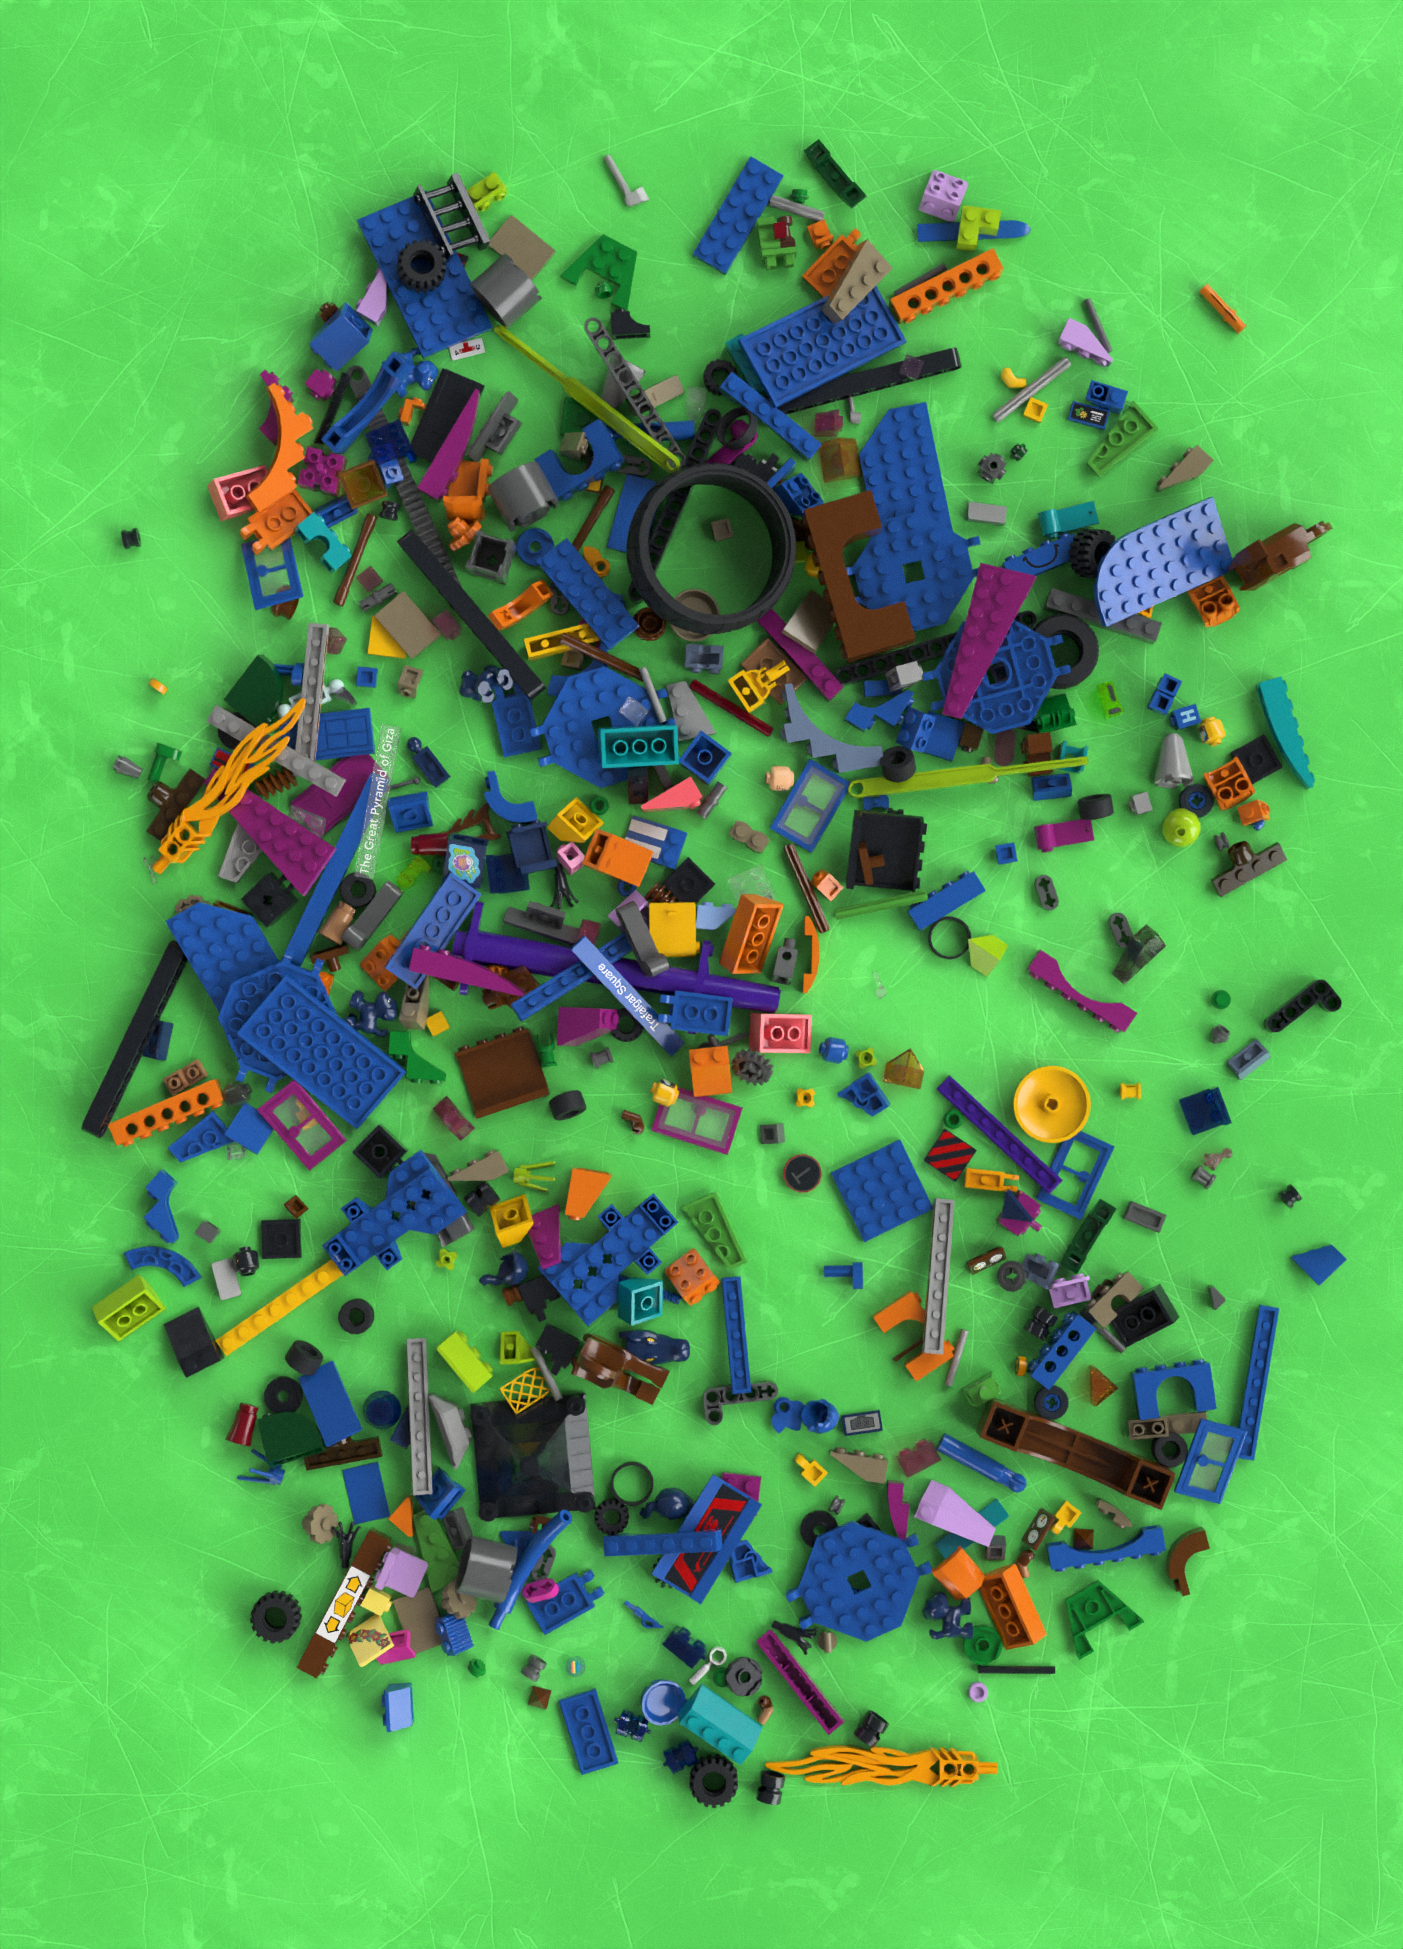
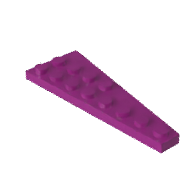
M980 563L942 714L962 719L1037 576Z
M214 767L205 780L204 784L208 786L212 777L217 772V768ZM226 788L219 796V801H221L226 796ZM246 789L241 801L229 811L298 892L306 896L337 850L248 789Z

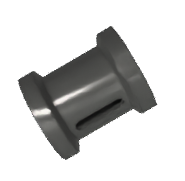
M605 1047V1050L595 1054L593 1052L590 1053L596 1069L605 1063L614 1062L609 1047Z
M1199 1165L1192 1173L1190 1179L1198 1181L1207 1190L1214 1182L1216 1175H1211L1202 1169L1203 1166Z

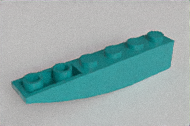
M1277 677L1258 683L1256 688L1264 716L1282 757L1306 790L1314 787V775L1308 769L1309 758L1307 754H1304L1302 748L1304 741L1297 731L1299 727L1296 717H1293L1291 711L1293 710V704L1286 694V691H1288L1286 681L1282 680V677Z

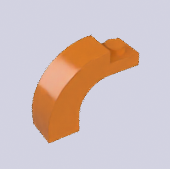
M542 579L530 585L510 603L492 611L488 617L498 631L504 628L506 630L528 617L554 594Z

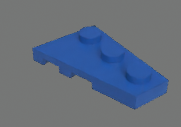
M212 1111L168 1146V1149L179 1162H183L234 1141L224 1136L228 1127Z

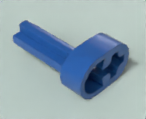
M296 663L295 665L274 664L280 675L291 676L293 686H302L305 663Z
M853 1262L852 1265L824 1266V1277H853V1289H863V1263Z

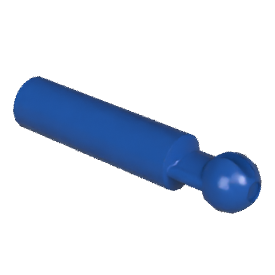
M694 420L664 422L674 440H692L695 438ZM652 422L650 425L651 431L658 432L660 424ZM633 423L649 435L642 423ZM606 425L614 442L617 438H624L611 427ZM663 438L661 441H670V440H669L668 438Z
M944 1433L937 1445V1451L990 1480L1001 1483L1013 1492H1021L1027 1485L1026 1479L1022 1474L1015 1473L1000 1462Z

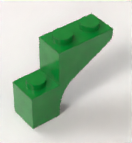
M390 1031L388 1054H393V1058L405 1059V1055H408L406 1078L411 1079L412 1083H422V1079L430 1080V1084H441L442 1081H446L447 1076L444 1071L416 1054L411 1044V1032Z

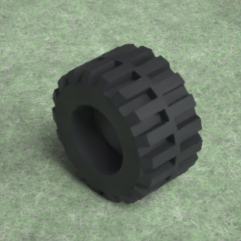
M420 239V242L413 240L411 245L407 243L405 249L402 248L398 257L397 271L399 279H402L401 283L403 285L407 284V289L410 291L412 288L415 289V293H419V290L427 293L428 289L431 292L434 291L435 286L439 287L445 277L446 258H444V252L442 250L439 251L437 244L433 246V242L430 240L428 243L424 242L425 239ZM416 259H426L432 264L433 269L429 273L419 274L411 268L410 264Z
M1084 529L1079 531L1073 537V542L1070 543L1071 549L1068 553L1070 554L1069 563H1072L1071 568L1075 570L1074 573L1080 575V577L1097 578L1098 571L1096 570L1099 562L1110 549V545L1115 541V536L1111 535L1109 531L1100 529Z
M275 1590L272 1593H266L257 1601L251 1611L252 1618L250 1623H253L252 1629L253 1631L256 1630V1636L258 1638L262 1636L265 1642L270 1640V1643H275L276 1641L281 1643L285 1639H289L300 1625V1620L302 1619V1614H300L301 1606L298 1607L297 1599L293 1600V1595H286L285 1591L278 1593V1590ZM270 1607L282 1609L287 1617L286 1624L280 1627L271 1625L266 1619V1610Z
M707 1754L706 1758L702 1756L699 1758V1762L696 1761L694 1763V1767L690 1771V1791L692 1790V1795L694 1798H697L698 1803L701 1804L703 1802L705 1807H708V1805H712V1808H716V1805L722 1807L725 1802L729 1803L731 1797L736 1795L738 1775L731 1760L727 1761V1757L723 1756L721 1758L719 1754H715V1756ZM709 1772H718L724 1776L725 1784L717 1790H711L703 1785L702 1779Z

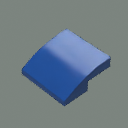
M928 711L927 714L936 716V720L923 753L952 762L965 722Z

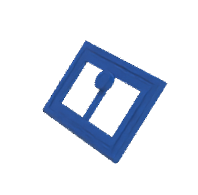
M1082 1131L1074 1137L1061 1142L1050 1169L1057 1175L1061 1169L1077 1175L1079 1181L1087 1183L1076 1206L1048 1194L1042 1187L1036 1199L1081 1220L1115 1146ZM1074 1140L1100 1151L1090 1175L1086 1171L1079 1173L1063 1165Z

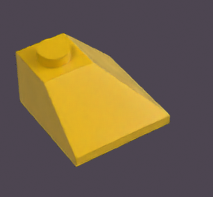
M576 797L555 816L547 829L560 841L584 843L604 822Z
M526 1194L489 1206L495 1232L502 1248L521 1242L534 1224Z

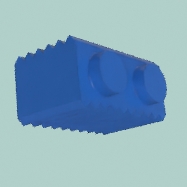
M449 1613L435 1618L437 1623L435 1624V1629L441 1636V1647L447 1656H454L474 1647L465 1618L456 1619L454 1614Z

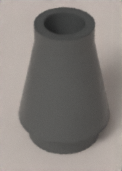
M120 755L113 766V770H116V773L137 779L143 768L136 765L126 756L122 757Z

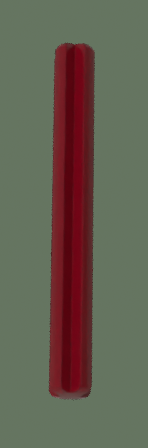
M694 679L691 682L689 688L767 737L771 735L773 727L699 681Z

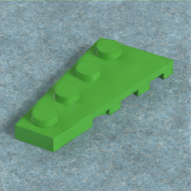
M1134 400L1087 461V466L1098 478L1103 476L1158 431V427Z
M717 1191L681 1206L729 1270L748 1262Z
M423 1509L413 1514V1520L423 1560L428 1563L426 1572L431 1592L433 1593L456 1579L460 1560L438 1519H432Z

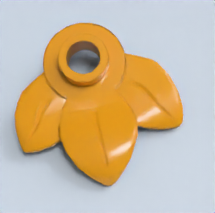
M585 546L583 549L585 561L599 577L606 576L610 572L609 562L601 557L599 550ZM599 565H603L604 570L599 571L597 567Z

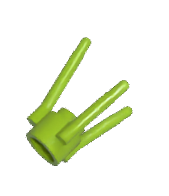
M555 1162L521 1165L520 1168H515L514 1183H519V1186L548 1192L547 1188L528 1182H530V1179L555 1181L556 1179L548 1176L531 1175V1171L527 1169L554 1165Z

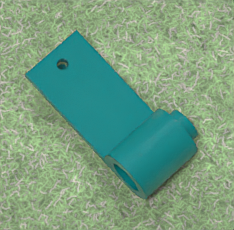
M1094 501L1038 513L1042 535L1047 537V539L1057 538L1060 533L1099 524Z

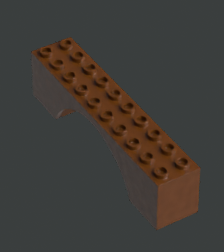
M995 1397L987 1401L976 1429V1433L982 1439L1012 1451L1028 1454L1057 1464L1104 1484L1127 1497L1160 1510L1164 1506L1176 1475L1169 1467H1165L1160 1463Z

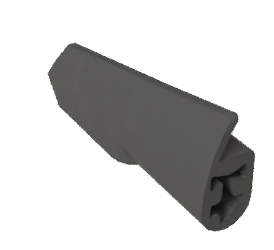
M424 1153L456 1196V1190L451 1181H448L447 1178L449 1177L437 1156ZM424 1189V1194L429 1197L431 1192ZM465 1213L437 1234L441 1245L445 1247L475 1228Z

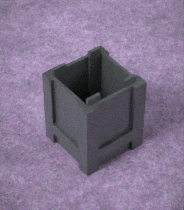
M477 530L472 554L465 566L468 573L506 585L511 563L517 550L514 541L509 539L505 541ZM492 556H495V559L498 561V563H494L493 566H490V562L487 560L488 558H492Z

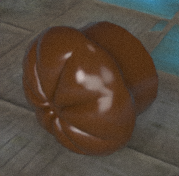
M284 585L277 589L276 593L286 591L291 588L289 585ZM299 598L270 606L271 614L275 617L281 615L290 620L296 611Z
M649 607L640 609L634 615L633 619L639 625V628L634 632L640 639L654 641L664 634L666 621L655 614Z

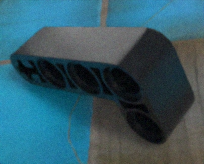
M1322 979L1314 980L1264 1020V1027L1271 1033L1280 1032L1314 1004L1318 1003L1324 1011L1335 1012L1341 1008L1342 1001L1327 981ZM1317 983L1323 986V991L1320 994L1315 990ZM1302 995H1306L1308 998V1003L1305 1006L1300 1002ZM1329 998L1335 1001V1006L1332 1009L1327 1005ZM1287 1007L1293 1009L1291 1017H1287L1285 1014ZM1280 1018L1283 1019L1276 1023L1277 1028L1271 1027L1272 1021L1279 1020Z

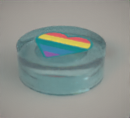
M579 1656L571 1657L566 1664L568 1674L573 1677L581 1676L585 1671V1661Z

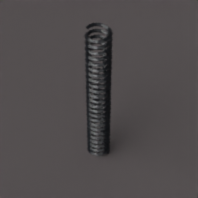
M342 372L341 378H339L340 381H338L339 384H337L338 387H336L337 390L332 395L330 407H328L326 415H324L323 424H321L319 432H317L318 435H316L317 438H315L316 441L314 443L324 445L321 439L329 431L331 425H333L331 422H334L332 419H335L333 416H336L338 408H340L338 406L341 405L339 402H342L340 399H343L345 391H347L345 388H348L346 385H349L347 382H350V374Z

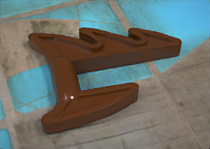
M488 803L479 809L474 819L473 814L475 811L472 809L462 825H460L462 820L459 818L451 829V833H457L483 823L486 833L477 836L478 838L488 839L489 841L501 838L500 834L495 833L489 819Z

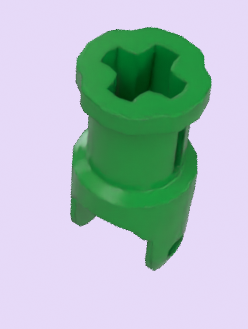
M551 1032V1043L549 1046L540 1045L539 1035L537 1034V1048L542 1062L540 1068L557 1066V1062L554 1060L553 1050H555Z

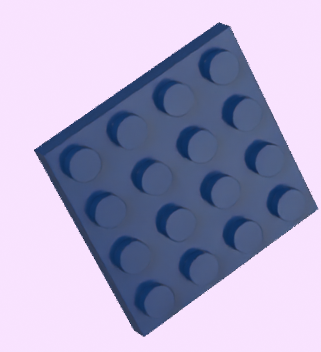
M900 1139L831 1172L864 1242L933 1209Z

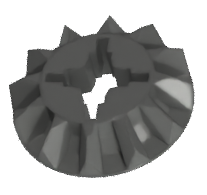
M1016 1261L1003 1263L997 1275L1000 1286L1010 1292L1022 1289L1021 1287L1026 1283L1025 1279L1027 1276L1024 1270L1025 1267ZM1012 1271L1013 1274L1018 1275L1017 1278H1014V1281L1013 1279L1006 1277L1011 1275Z

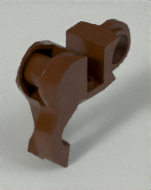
M1321 521L1305 530L1302 525L1293 523L1265 540L1261 541L1259 539L1241 550L1232 559L1228 571L1236 570L1244 584L1239 588L1240 591H1255L1274 581L1290 569L1293 570L1308 562L1311 554L1307 544L1332 530L1333 527L1330 522L1324 523V521Z
M584 1334L582 1340L585 1341V1344L579 1355L573 1356L571 1360L573 1366L571 1374L588 1380L602 1389L615 1387L624 1390L636 1398L653 1405L670 1370L650 1364L604 1337L596 1334ZM630 1370L651 1380L652 1383L642 1381L623 1371Z

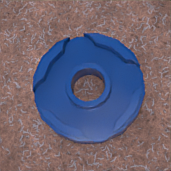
M540 528L525 530L517 540V553L525 564L539 566L537 560L554 548L553 539L547 531ZM538 542L541 545L538 552L530 550L532 543Z

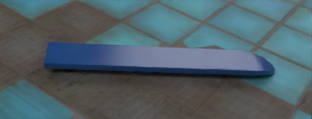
M1000 221L996 236L978 234V240L1018 238L1030 233L1031 229L1026 223L1021 221ZM960 222L917 224L918 242L955 241L958 238Z

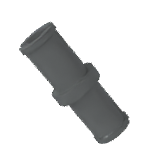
M389 583L378 591L374 590L373 594L358 601V603L363 608L362 610L366 612L377 604H383L384 600L397 594V591L393 584Z
M717 781L711 793L705 796L706 800L696 813L707 819L715 805L718 806L719 799L728 788Z

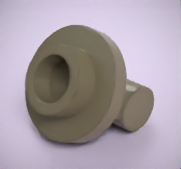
M824 1631L818 1637V1645L825 1653H831L832 1649L836 1647L837 1638L834 1633Z

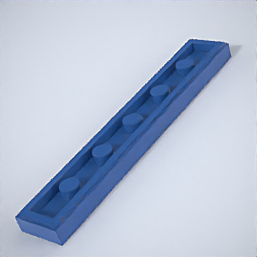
M741 1277L721 1278L732 1394L751 1393Z

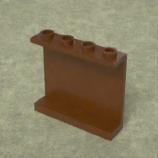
M522 1026L513 1029V1034L506 1036L504 1032L495 1035V1040L488 1042L487 1039L476 1042L477 1046L469 1048V1045L458 1048L459 1052L454 1053L462 1070L475 1109L476 1119L550 1094L543 1070L540 1068L541 1064L529 1029L524 1030Z

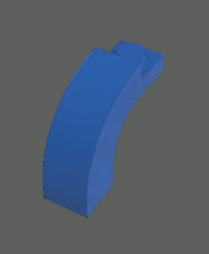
M495 770L487 772L488 777H485L487 789L491 788V791L484 792L489 806L497 815L509 822L527 824L538 820L533 801L522 804H513L506 801L501 795Z

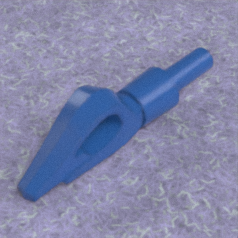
M627 1600L624 1602V1605L630 1608L633 1614L641 1618L643 1627L664 1628V1626L646 1614L640 1607H635ZM645 1622H652L653 1625H646Z

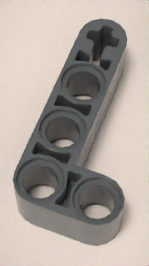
M388 880L357 921L344 932L341 939L355 950L360 951L402 897L404 891Z
M631 901L616 908V915L645 977H654L668 970L669 963L666 957L658 952L637 904Z
M772 1380L751 1382V1387L756 1390L754 1396L748 1397L745 1393L737 1394L733 1399L726 1397V1392L732 1389L731 1384L708 1387L703 1394L706 1421L710 1425L721 1423L723 1419L722 1405L774 1399L778 1394L777 1384ZM768 1385L775 1389L771 1392L772 1394L762 1391V1396H759L758 1386H761V1390H766ZM711 1391L717 1394V1399L714 1401H710L706 1397ZM711 1411L719 1413L720 1416L717 1420L709 1418L708 1415Z

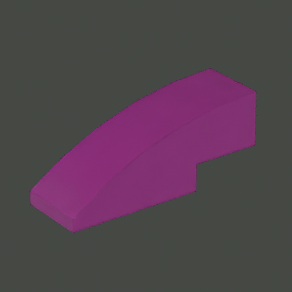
M887 1480V1498L891 1519L899 1538L905 1539L910 1504L908 1501H902L904 1483L902 1481Z

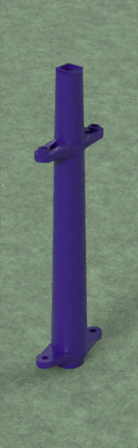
M479 901L475 903L473 918L468 932L456 931L452 955L481 966L499 965L507 967L509 970H514L524 965L531 974L551 977L558 975L580 961L570 950V947L480 931L484 902ZM703 940L698 971L669 966L668 970L654 977H645L637 960L622 957L612 964L635 990L674 996L675 991L731 997L733 998V1008L775 1013L778 1010L781 993L779 987L709 974L708 956L712 957L714 945H710L711 941ZM595 975L585 981L602 984ZM460 984L459 995H468L469 984ZM688 1031V1034H694V1035H695V1033H696V1032H690V1031Z

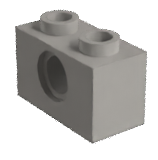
M917 661L896 666L885 673L890 692L911 687L922 680L923 671L921 666H918Z

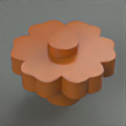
M458 516L455 517L447 525L448 532L454 537L448 544L450 549L455 552L462 546L468 545L482 525L477 520L468 525L463 519H460Z

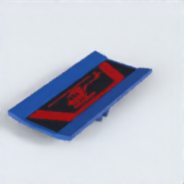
M712 1474L677 1533L721 1529L723 1549L717 1552L663 1554L651 1574L699 1604H702L762 1504Z

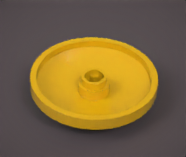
M1044 1066L1028 1073L1018 1084L1013 1097V1111L1019 1126L1032 1138L1046 1143L1063 1142L1074 1137L1084 1127L1090 1114L1091 1100L1086 1085L1074 1072L1059 1066Z

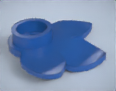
M786 1397L776 1399L773 1405L775 1413L771 1419L775 1431L780 1433L785 1426L791 1430L800 1431V1415L805 1405L800 1401H790ZM781 1403L786 1404V1408L784 1410H780L779 1408Z

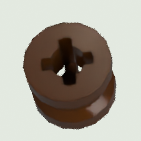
M517 1284L512 1285L510 1288H502V1293L508 1306H512L514 1302L523 1301Z

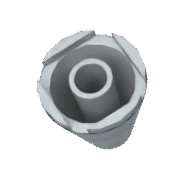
M611 355L609 363L612 366H616L619 359L616 355ZM625 360L639 382L646 371ZM607 369L601 399L613 408H618L626 397ZM625 371L621 372L619 375L620 381L623 383L627 382L629 374Z
M1176 733L1167 734V737L1163 738L1155 775V784L1157 783L1158 787L1177 788L1178 784H1183V787H1187L1193 783V775L1183 739Z

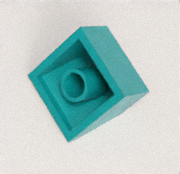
M633 1277L618 1282V1318L632 1326L662 1316L663 1281L661 1279Z

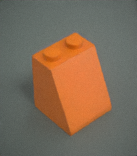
M728 1046L689 1050L694 1097L732 1093Z
M578 1167L573 1168L565 1215H569L568 1219L580 1220L581 1217H585L611 1179L612 1173Z

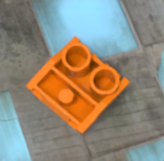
M482 495L443 496V504L449 521L458 516L469 525L475 520L481 522L485 518Z
M1223 575L1193 590L1187 591L1205 627H1215L1231 619L1240 611V606Z
M1237 757L1227 764L1203 774L1204 780L1213 793L1221 811L1230 809L1255 794V789Z
M958 1546L957 1550L935 1569H931L932 1574L955 1600L967 1599L981 1587L985 1577L984 1573L961 1546Z

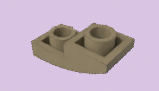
M1097 1497L1095 1505L1099 1508L1098 1511L1107 1515L1112 1512L1110 1518L1115 1522L1114 1525L1123 1529L1126 1526L1132 1527L1130 1520L1117 1507Z

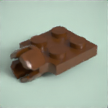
M524 965L501 975L524 990L525 995L540 986ZM486 988L482 991L484 993L482 996L483 1001L490 1010L499 1008L502 1005L510 1007V1004L521 998V996Z

